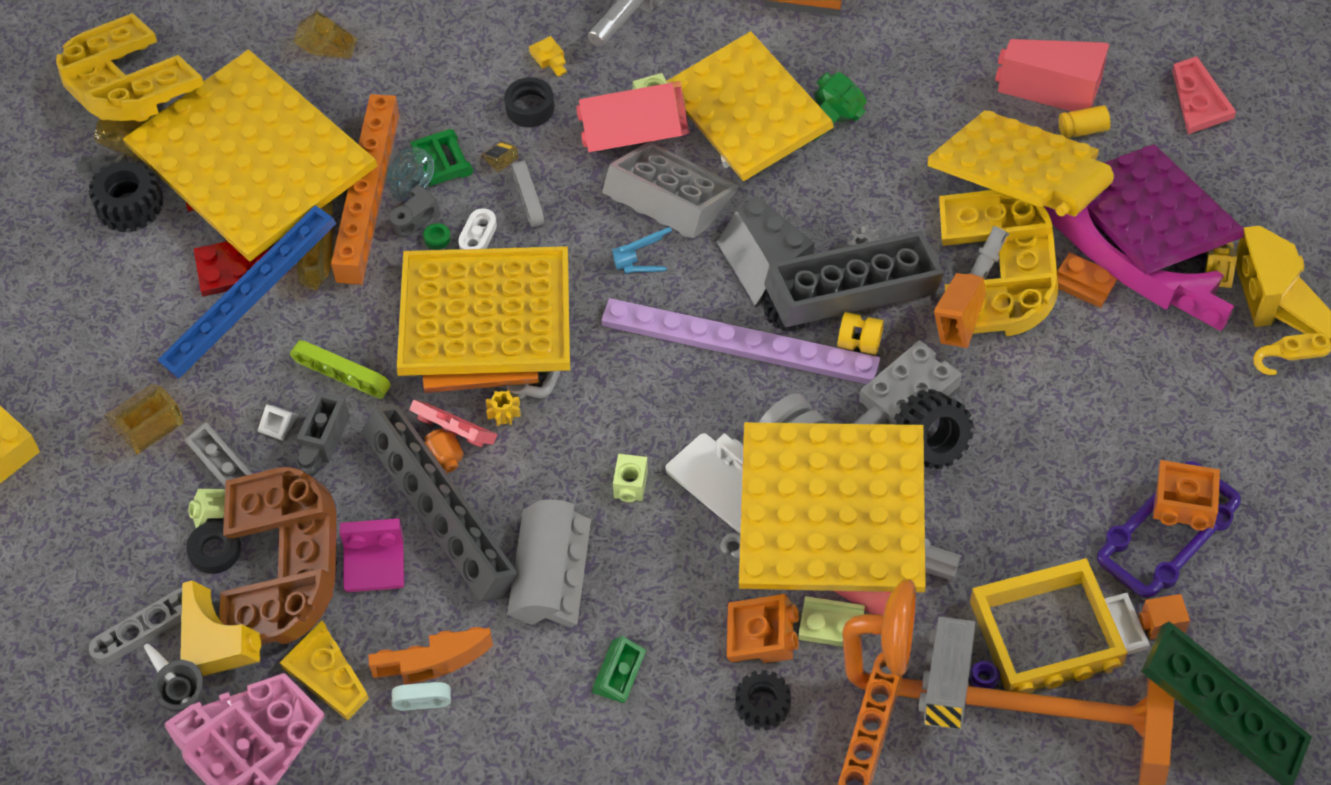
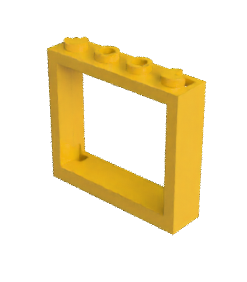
M1087 558L972 588L970 604L993 662L1000 673V679L1005 691L1031 694L1035 689L1042 687L1054 689L1061 686L1064 681L1072 679L1083 681L1090 678L1094 673L1101 671L1112 673L1114 668L1124 665L1128 652ZM1082 583L1110 649L1016 674L990 607Z

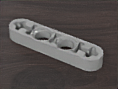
M182 588L173 591L92 639L89 644V652L93 660L100 665L110 664L182 621V604L180 603ZM171 605L172 609L175 611L174 615H171L168 606ZM161 612L166 614V618L162 623H150V619L154 614ZM136 628L139 630V634L135 639L126 640L123 638L124 633L128 629ZM117 637L121 646L118 647L113 638ZM103 645L108 648L109 652L103 654L99 649Z

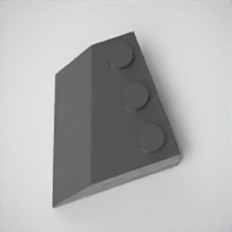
M754 196L736 210L717 241V246L731 269L735 271L741 286L747 291L755 308L765 301L767 289L764 282L770 263L814 254V242L758 196Z

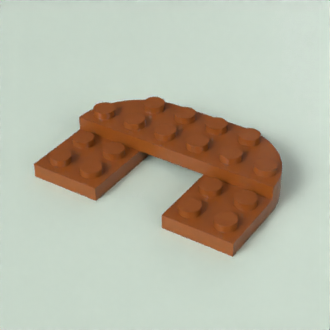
M291 467L274 468L226 480L223 536L233 539L279 528L278 578L220 592L219 620L224 625L243 624L259 632L261 644L276 641L283 645L302 637L320 620L333 597L336 567V507L331 493L320 481L299 469Z

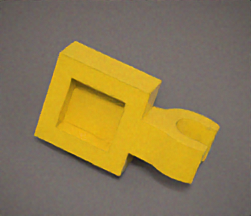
M551 36L529 46L530 54L542 69L550 66L557 77L567 73V70L563 67L566 64L564 51Z

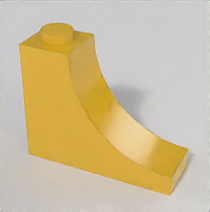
M193 580L182 583L180 660L193 662L200 669L202 677L260 662V633L243 624L224 625L214 611L211 589Z

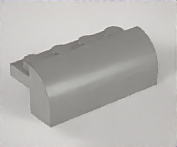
M541 500L523 509L514 566L518 574L511 586L508 616L530 625L545 618L568 628L577 625L591 519L574 512V504L561 500Z

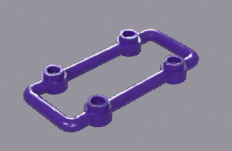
M1188 461V462H1185V463H1184V464L1202 466L1201 464H1199V463H1197V462H1194V461ZM1220 479L1219 493L1229 500L1225 505H1218V514L1214 528L1199 531L1171 562L1159 563L1153 574L1154 580L1148 586L1144 585L1109 557L1113 552H1123L1128 548L1131 534L1154 511L1156 492L1123 526H1113L1108 530L1105 544L1097 553L1098 564L1136 594L1144 598L1155 596L1162 588H1172L1178 581L1179 570L1217 530L1223 531L1230 527L1234 517L1233 513L1241 504L1240 494Z

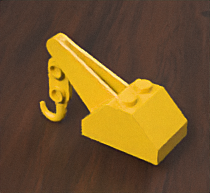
M1262 226L1243 227L1244 236L1239 239L1236 249L1237 261L1235 268L1254 326L1272 325L1277 318L1304 333L1286 336L1271 345L1260 347L1253 357L1256 369L1266 375H1276L1277 371L1275 369H1269L1263 365V358L1269 356L1281 357L1287 360L1327 356L1331 352V310L1299 277L1301 272L1304 271V260L1301 255H1298L1295 244Z

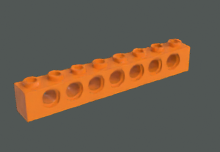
M370 94L358 145L376 159L378 166L348 188L331 262L336 283L363 285L400 116L396 96Z

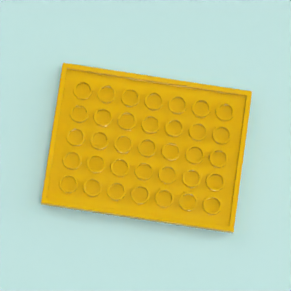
M249 49L203 81V86L196 88L190 93H186L123 138L128 148L249 262L280 240L315 205L321 209L378 166L375 158Z

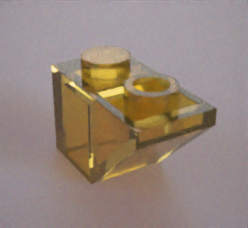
M317 10L299 23L293 42L312 55L350 59L352 58L357 38Z

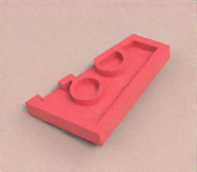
M1197 56L1174 64L1172 72L1187 134L1235 118V109Z
M413 400L409 409L418 414L416 419L429 425H433L434 422L442 426L441 429L453 432L455 436L459 434L467 438V442L482 447L483 443L493 445L498 435L424 401Z

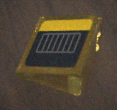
M503 141L481 155L498 173L519 159L517 147Z

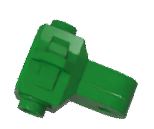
M827 71L817 80L816 83L819 87L814 92L816 103L832 120V123L835 121L846 122L851 119L856 122L866 112L863 107L867 103V99L863 92L841 72L830 74ZM820 135L819 137L815 138L813 141H816V140L819 139L822 135Z

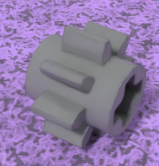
M865 224L862 226L861 231L857 228L852 230L851 233L855 237L848 244H861L865 241V237L869 240L868 242L882 239L878 235L879 228L871 230L869 225Z

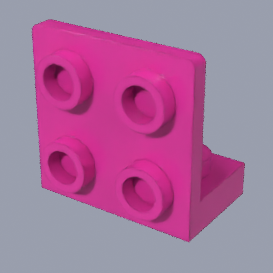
M400 519L340 523V536L344 547L345 592L403 588L404 535Z

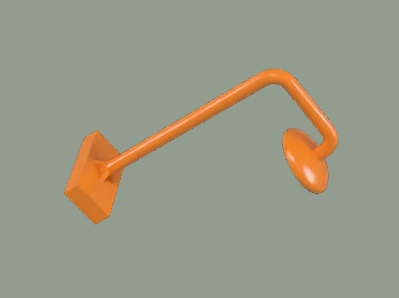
M904 579L894 588L886 602L883 615L864 614L854 616L844 625L842 636L845 674L853 685L866 691L871 673L863 669L862 634L881 635L883 658L895 676H902L907 670L912 645L916 605V587L912 580ZM1148 677L1146 697L1135 706L972 686L967 688L965 705L1132 725L1142 737L1139 785H1166L1170 766L1174 698ZM902 678L898 696L920 699L921 692L927 693V690L922 689L923 680Z

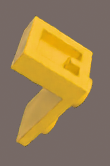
M1233 242L1206 252L1207 258L1204 273L1219 271L1224 274L1219 287L1232 288L1237 255Z

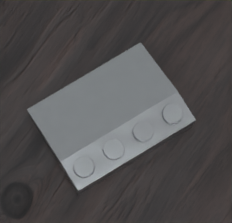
M647 142L609 165L602 193L610 196L615 202L624 203L632 207L637 213L646 214L654 218L661 225L669 226L679 231L685 237L695 238L709 227L738 190L739 185L652 142Z

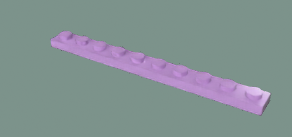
M611 298L608 300L601 320L602 326L863 384H868L876 377L880 364V357Z

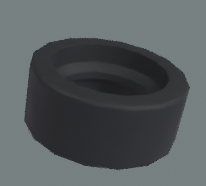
M535 77L521 78L511 83L505 90V110L508 118L514 124L531 128L540 126L549 121L554 113V94L551 86L544 80ZM526 95H537L545 100L542 105L534 109H521L514 104L517 99Z

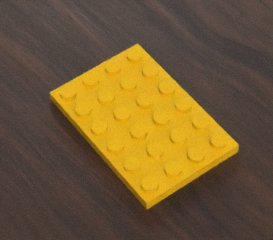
M751 31L666 81L671 83L681 81L687 116L743 182L834 128L832 120Z

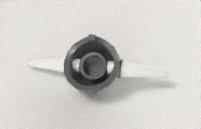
M145 644L144 649L157 671L152 686L156 703L170 711H183L188 706L197 703L203 690V677L200 669L193 662L187 660H176L168 663L150 644Z

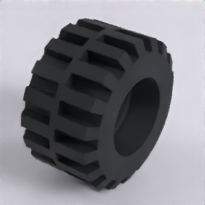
M123 159L119 163L114 161L110 163V166L100 168L101 172L95 173L93 176L94 181H90L89 196L97 217L104 226L108 225V228L113 231L118 228L119 232H125L126 229H130L133 232L137 231L136 227L141 226L143 229L147 226L146 222H153L156 219L155 214H160L161 212L160 206L163 205L162 194L154 172L145 163L139 164L137 160L128 162L127 159ZM133 193V194H131L130 196H127V197H124V198H118V197H120V196L123 195V194Z
M929 389L928 392L924 390L918 391L917 396L910 395L907 398L908 402L900 405V413L895 414L894 419L897 421L895 425H923L924 466L926 468L943 469L944 465L948 467L953 465L954 459L960 460L963 457L961 453L964 449L968 450L970 446L967 444L968 440L973 438V433L970 432V429L974 425L973 421L969 419L971 417L969 410L965 409L966 406L961 402L934 389ZM939 419L937 431L931 438L926 439L929 427L935 420Z

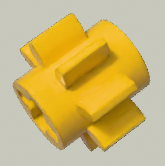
M510 390L506 392L494 391L492 399H486L487 418H494L497 426L507 423L512 425L514 417L521 416L519 397L512 398Z

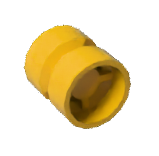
M845 312L840 326L837 347L851 351L857 347L861 353L876 356L882 337L884 320L872 317L862 320L861 315ZM856 327L862 328L860 340L854 339Z

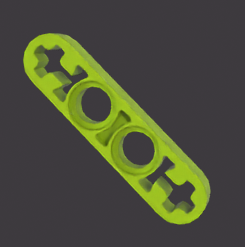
M297 341L290 351L291 357L298 364L378 399L384 398L391 387L390 382L383 375L306 341Z

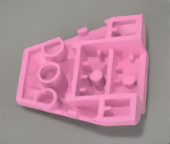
M283 673L248 685L247 691L230 696L229 692L219 695L218 701L203 706L200 702L192 704L165 723V728L174 743L182 750L183 759L186 764L206 785H276L324 719V712Z

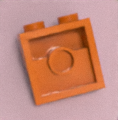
M1160 460L1153 519H1159L1168 526L1177 523L1189 524L1198 531L1214 528L1218 514L1220 469Z
M786 594L729 602L727 659L731 663L759 658L763 663L793 659V650H798L799 647L798 636L795 631L793 632V623L799 620L797 606L789 600Z

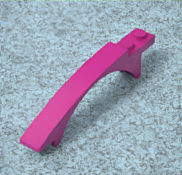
M1044 206L1052 224L1087 257L1107 270L1124 285L1165 310L1174 305L1219 331H1222L1227 325L1234 305L1215 296L1224 274L1219 271L1183 274L1157 270L1145 275L1128 256L1118 251L1103 238L1094 226L1087 206L1076 217L1069 214L1059 216L1055 209Z

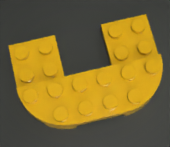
M133 13L76 35L63 45V53L56 56V64L63 86L91 114L101 120L146 121L150 116L159 114L157 104L168 102L171 98L184 93H190L204 85L202 76L179 55L125 75L111 62V60L121 59L126 54L146 49L149 45L157 43L155 33Z
M995 190L939 196L943 246L987 241L993 226L1009 233L999 252L1001 278L984 280L986 296L973 334L1005 331L1007 337L1024 333L1041 323L1053 309L1058 296L1053 228L1047 210L1044 207H1038ZM944 284L945 291L948 288L949 284Z

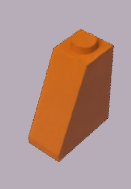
M955 274L934 311L941 344L962 348L969 347L986 296L984 277H979L975 274Z

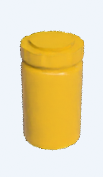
M1105 105L1060 113L1058 118L1060 133L1067 139L1106 132L1110 130L1111 126L1109 111Z

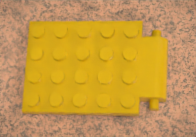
M986 110L981 112V114L928 156L929 167L1038 207L1047 206L1055 209L1059 216L1069 214L1076 217L1114 179L1111 167L1095 160L1099 149Z

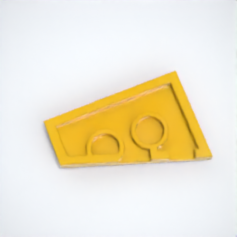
M323 620L280 662L283 670L347 721L369 699L367 692L344 658Z

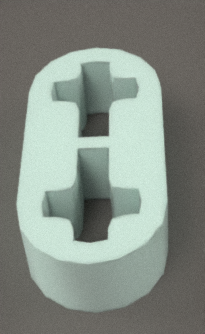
M442 682L401 685L392 689V707L400 711L446 707L451 703L450 686Z

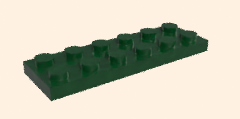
M1168 621L1163 624L1141 672L1279 784L1294 785L1312 736L1173 623Z

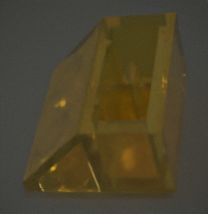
M150 384L104 415L105 419L136 455L184 423L178 404L162 386Z

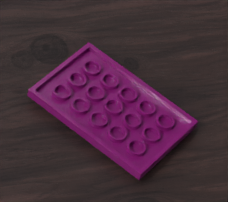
M1155 144L1104 162L1112 169L1114 175L1113 182L1087 205L1090 218L1145 275L1241 239L1244 236V228Z

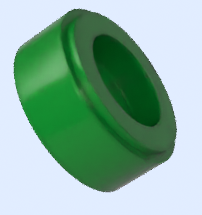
M441 223L427 226L423 232L425 245L433 250H440L448 246L451 241L449 228Z

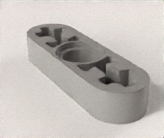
M525 160L511 163L513 177L530 227L544 225L541 205Z

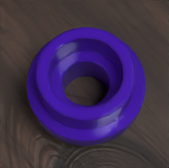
M981 661L971 667L969 682L973 687L988 689L997 687L1000 673L994 664L988 661ZM980 674H986L989 677V680H981L978 676Z

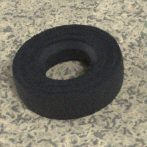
M213 521L204 523L197 527L188 538L186 545L188 558L192 565L201 572L208 574L224 572L231 568L240 556L239 537L229 539L223 536V522ZM211 539L224 541L225 548L221 554L210 557L203 553V546L207 541Z

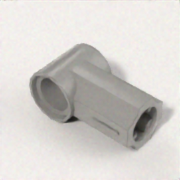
M925 538V572L953 581L961 555L931 546L929 540Z

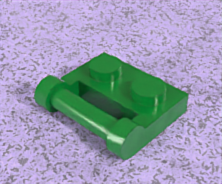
M447 129L410 142L411 150L429 187L457 177L464 178L473 173V168L470 162L466 161L457 142L458 136L453 129ZM440 145L448 146L456 162L455 165H449Z

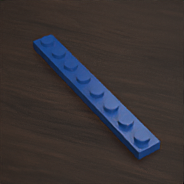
M315 205L158 359L159 363L179 379L336 225L334 219Z

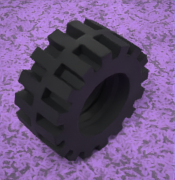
M762 670L761 674L753 671L751 672V677L744 676L742 683L739 682L735 695V706L741 720L744 719L747 726L754 725V729L757 730L760 729V726L764 727L765 730H770V726L774 725L776 728L780 725L781 720L784 722L791 707L790 687L788 684L785 685V679L782 676L778 679L777 673L773 671L771 675H768L767 670ZM767 691L775 696L776 703L771 708L759 709L751 704L750 698L756 692Z

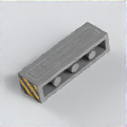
M938 617L937 629L931 628L929 647H934V649H928L926 657V668L931 669L930 671H924L922 689L927 690V693L921 692L919 711L925 712L924 725L962 730L974 644L975 621Z

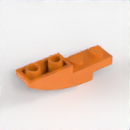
M472 627L467 631L460 632L441 631L436 635H429V647L417 645L411 646L406 650L392 651L385 649L375 654H368L372 677L402 675L404 685L435 679L454 672L471 663L493 646L490 628Z

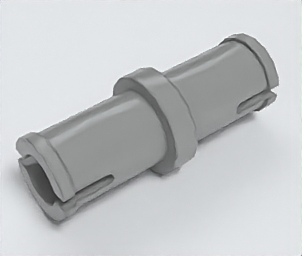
M992 227L985 245L978 250L979 256L969 274H975L979 277H984V280L986 279L994 261L998 262L1000 258L998 254L1009 233L998 227Z

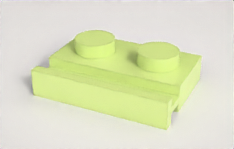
M805 596L798 640L843 647L842 630L845 623L854 616L864 615L865 605Z

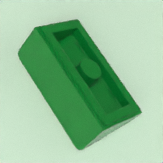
M622 635L612 640L591 692L626 703L647 650Z

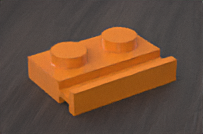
M1070 252L1057 271L1059 290L1099 308H1102L1118 281L1103 267Z

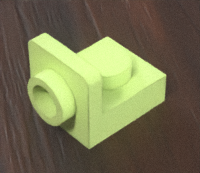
M225 489L197 490L194 500L189 504V516L193 518L196 528L206 523L207 518H224Z

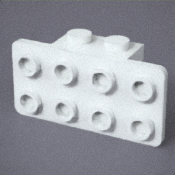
M725 433L716 441L707 434H700L667 463L666 473L738 533H741L743 445L736 439L732 440Z

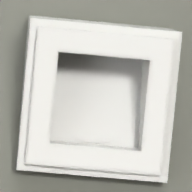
M266 404L257 432L284 441L298 414Z

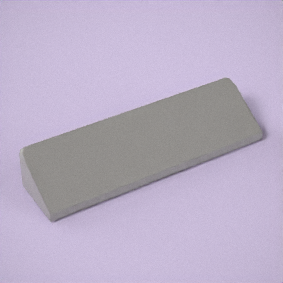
M207 422L184 439L187 445L224 487L226 480L252 474Z

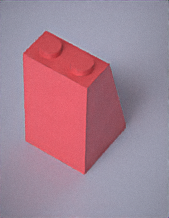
M1010 39L1007 49H1001L998 64L1002 65L998 67L995 81L999 82L998 92L1069 111L1091 108L1102 80L1109 44L1103 42Z
M681 81L579 99L580 105H577L578 119L583 121L584 131L581 133L584 147H588V152L678 137L690 133Z

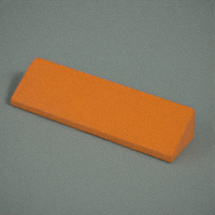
M538 372L423 375L424 393L538 383Z

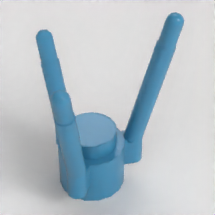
M665 228L628 245L611 249L616 269L624 268L625 274L633 272H665L667 270L665 266H633V263L638 262L635 250L663 239V235L670 233L672 228Z

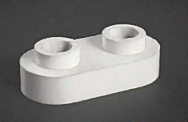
M477 209L471 213L459 236L460 249L487 248L497 227L496 216L491 210Z

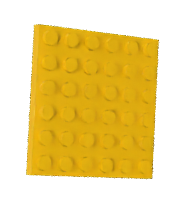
M568 246L403 251L397 353L398 376L570 371Z
M744 422L739 589L892 592L902 580L910 579L915 584L916 592H925L923 425Z

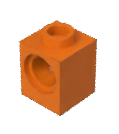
M1181 594L1145 600L1142 612H1139V621L1143 630H1147L1150 640L1156 639L1161 626L1168 621L1184 633H1186L1190 623Z

